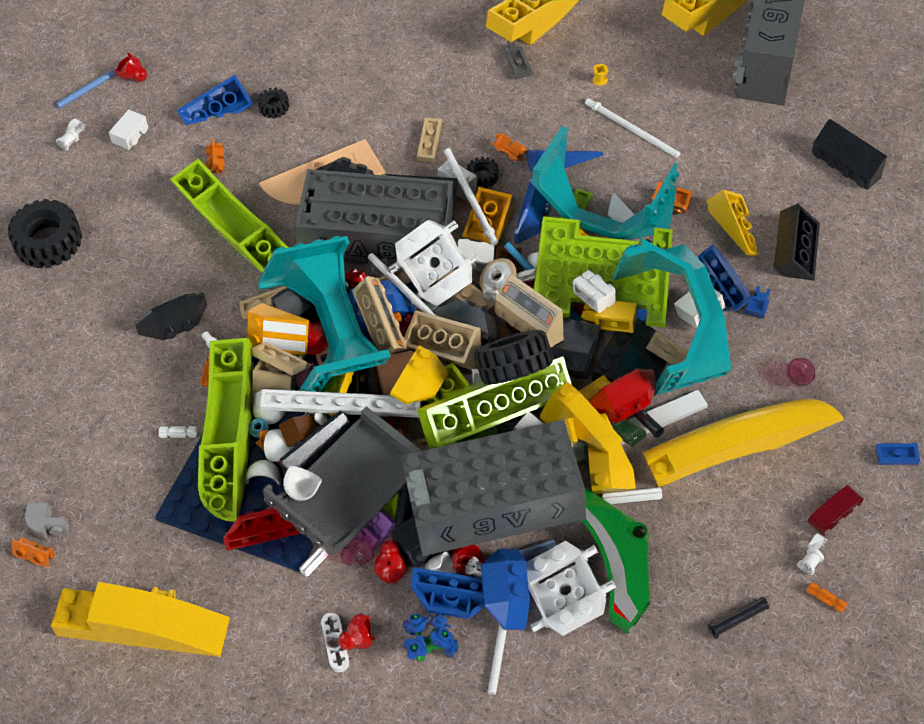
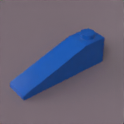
M234 74L177 111L184 123L189 125L206 121L207 118L213 116L220 118L226 113L233 112V114H238L252 106L253 103Z
M527 150L525 155L530 172H533V168L545 150ZM566 151L564 169L603 156V152Z

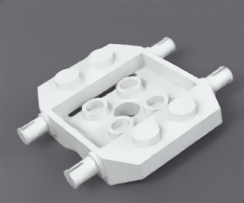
M432 220L424 222L395 243L397 262L389 266V270L392 273L403 268L418 290V293L415 295L420 300L425 299L436 306H439L472 283L471 264L479 260L476 252L467 258L457 247L450 233L458 228L455 221H452L447 226ZM437 237L440 238L438 241H436L434 244H432L427 249L422 251L420 254L415 256L413 259L411 258L413 254L418 252L420 249L425 247L434 239H436ZM433 257L439 259L440 265L438 267L432 265L431 260ZM457 266H459V268H458L457 270H455L454 272H452L451 274H449L447 277H445L444 279H442L441 281H439V282H438L437 284H435L434 286L430 287V285H432L434 282H436L437 280H439L440 278H442L444 275H446L447 273H449L450 271H452L454 268H456Z
M564 541L526 562L529 592H531L542 615L540 620L530 624L534 632L546 626V628H550L564 636L604 614L606 593L617 587L613 580L599 586L587 558L598 553L595 545L580 551V549L569 542ZM573 562L576 563V565L565 569L563 572L539 584L540 580L550 576L551 574L559 571L560 569L570 565ZM565 586L571 587V592L568 595L561 594Z

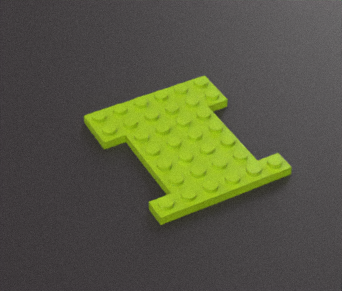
M543 216L534 290L563 310V317H569L571 302L585 303L573 293L572 282L589 270L595 275L599 274L607 285L611 284L615 288L616 301L637 303L638 309H647L646 326L665 328L670 272L653 269L613 280V275L624 250L628 246L637 245L639 241L578 235L580 220ZM654 228L652 244L663 250L671 248L673 229Z

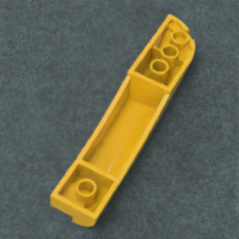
M816 399L793 400L750 410L710 423L642 452V455L657 486L661 487L695 472L735 458L782 447L844 420L838 410L826 402Z

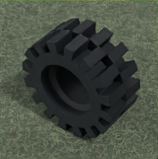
M274 87V90L269 88V91L265 89L263 91L264 94H259L258 106L263 116L267 115V118H270V116L276 118L275 116L281 117V114L285 115L286 111L288 112L289 99L287 93L283 92V89L278 91V88ZM271 101H279L276 105H268Z
M481 156V159L476 157L475 161L471 160L470 164L468 163L467 170L477 176L476 186L487 188V185L492 187L493 183L496 184L498 180V164L495 163V160L492 159L490 161L489 157L484 159V156ZM479 170H486L489 172L486 175L476 174V172Z

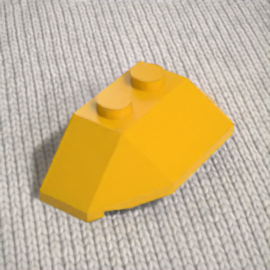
M419 345L389 395L406 405L412 402L432 399L448 375V371L434 353Z

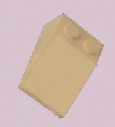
M292 354L302 360L305 359V355ZM259 360L253 370L252 391L259 392L262 389L294 391L300 372L290 375Z

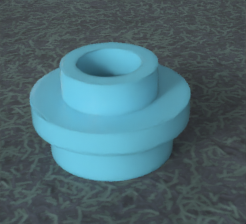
M261 418L254 419L249 424V432L256 438H260L259 432L262 429H269L267 422ZM257 425H261L260 429H255Z

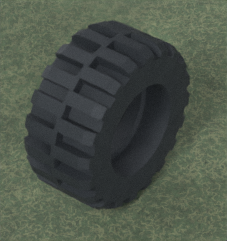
M43 199V201L36 200L32 204L27 203L24 205L23 209L17 210L16 216L13 215L8 225L9 240L16 256L28 266L32 267L34 264L36 268H42V266L51 268L53 264L61 265V261H68L71 258L70 255H75L78 251L77 247L81 245L82 233L76 215L63 202L60 203L57 200L50 201L49 199ZM48 227L58 228L53 235L47 238H32L41 229Z
M532 330L507 336L481 346L474 352V359L481 381L488 385L505 383L537 373L549 367L554 359L547 335L543 330Z

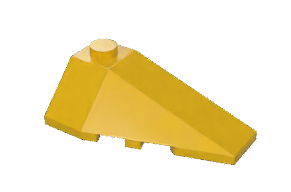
M722 190L707 199L709 213L742 251L749 256H758L755 238L748 231L752 229V224L745 218V216H749V211L743 196Z
M568 382L552 393L540 415V419L544 423L573 418L577 438L585 441L587 445L609 453L623 442L622 438L586 398Z
M606 413L600 414L605 419V421L612 427ZM621 444L609 453L588 445L592 492L600 495L607 492L636 489L634 469Z

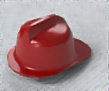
M310 321L308 326L307 354L316 355L327 348L328 342L321 322Z

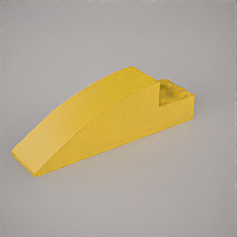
M505 0L488 10L486 27L509 42L520 39L526 44L532 45L558 23L579 0Z
M665 0L661 15L686 32L694 29L704 36L739 9L747 0Z
M98 582L95 592L63 588L51 627L56 636L221 657L230 617L168 596Z

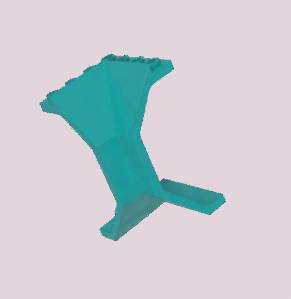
M561 126L533 168L532 184L563 218L580 220L579 228L612 239L631 240L653 235L654 228L670 229L677 189L675 183L679 177V172L677 171L678 163H674L650 205L646 204L644 209L621 223L578 208L564 170L568 128Z
M334 236L325 241L319 239L310 244L304 245L299 243L290 248L279 247L275 249L257 283L260 290L285 286L313 303L317 310L329 345V352L324 364L315 366L299 391L321 392L330 377L383 365L391 357L389 350L378 351L362 334L345 287L343 254L349 245L347 236Z
M640 238L637 245L628 246L624 250L615 270L613 280L653 269L683 275L700 318L685 360L681 363L667 366L656 383L655 395L728 375L731 371L725 316L706 266L685 244L663 250Z

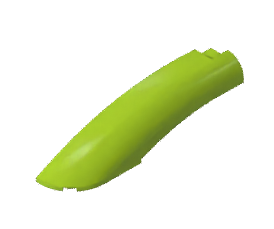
M199 158L170 179L173 185L209 224L261 273H263L275 249L279 247L288 248L266 223L264 224L231 194Z
M248 338L210 341L207 408L201 445H199L198 491L200 499L211 514L229 522H235L240 514L250 450L251 434L249 432V424L252 421L254 363L252 362L251 355L252 343Z

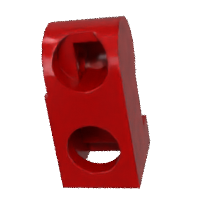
M352 269L345 274L349 292L367 277L364 271L358 272L357 269Z

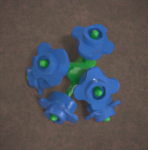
M416 613L403 622V627L406 628V632L409 635H417L414 639L408 638L404 641V646L408 650L407 657L410 660L416 658L418 661H424L425 656L430 654L431 649H444L445 655H451V658H454V653H458L460 645L457 640H453V634L446 629V627L451 628V626L447 624L448 619L445 618V615L436 614V616L429 614L432 618L429 622V617H423L421 614ZM429 622L434 628L428 637H423L421 632L424 631L426 623Z

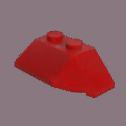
M636 369L602 387L589 403L599 414L606 413L610 423H618L651 404L656 388L654 371L652 369Z
M268 507L265 510L250 511L240 515L223 537L226 550L229 551L301 533L291 522L286 521L278 511Z

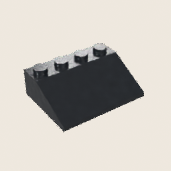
M563 318L564 340L552 346L551 351L554 359L558 357L564 358L570 377L587 380L601 325Z
M638 318L634 333L615 331L592 370V382L604 375L611 383L636 369H652L657 382L667 361L646 349L653 334L657 331L651 326H646V323Z

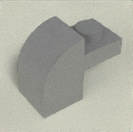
M27 503L25 520L35 537L47 540L48 533L54 536L68 533L69 524L66 518L51 517L52 511L48 503Z

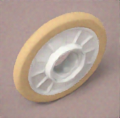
M504 258L490 262L480 275L479 283L481 289L484 291L486 287H489L493 291H500L509 275L512 274L516 277L515 265L510 260ZM501 273V277L498 280H494L495 276Z

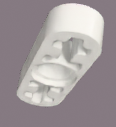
M327 613L322 617L321 625L330 667L335 672H343L349 666L347 650L342 651L343 649L340 646L331 647L329 645L332 639L339 638V635L343 632L340 618L335 613ZM332 619L333 622H335V632L330 631V626L328 624V620ZM339 652L341 660H345L342 661L341 666L335 663L337 662L335 653Z

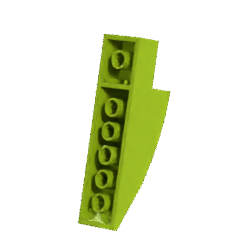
M558 357L553 359V363L549 367L529 376L491 385L480 381L443 394V399L418 408L417 412L428 447H443L545 406L554 391L566 382L571 384L564 358Z

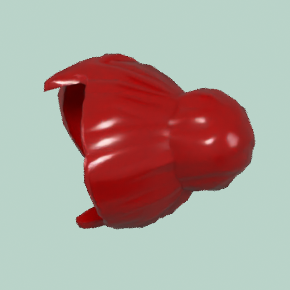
M128 52V56L118 63L117 69L115 68L116 75L121 79H134L137 82H143L147 78V70L142 67L137 57L132 56Z
M390 539L382 545L381 552L375 560L374 571L380 580L387 584H396L406 574V559L400 551L398 543Z
M474 544L451 550L452 568L458 575L476 577L474 575H467L465 568H467L466 565H469L467 563L473 557H476L481 563L486 561L483 559L479 547Z
M358 613L351 618L347 631L342 632L338 638L339 646L343 650H352L353 648L366 649L372 646V641L376 638L371 636V623L369 620L371 617Z

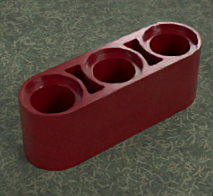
M846 485L809 517L808 523L824 536L828 529L831 530L840 523L839 520L841 518H846L851 514L853 508L859 507L864 498L849 485Z

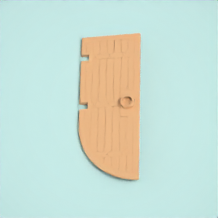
M366 139L259 182V185L267 195L277 201L291 205H300L307 169L316 170L338 158L346 157L351 159L352 163L366 165L368 169L373 171L374 175L384 174L385 170Z

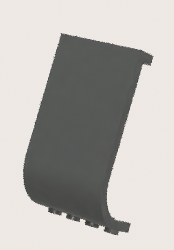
M366 406L361 411V417L308 469V471L322 479L320 487L314 496L308 500L300 501L291 498L286 491L275 495L272 486L268 484L263 489L264 501L269 507L278 511L286 521L291 522L301 534H305L311 539L315 546L332 555L347 546L404 488L407 483L401 456L420 452L421 450Z

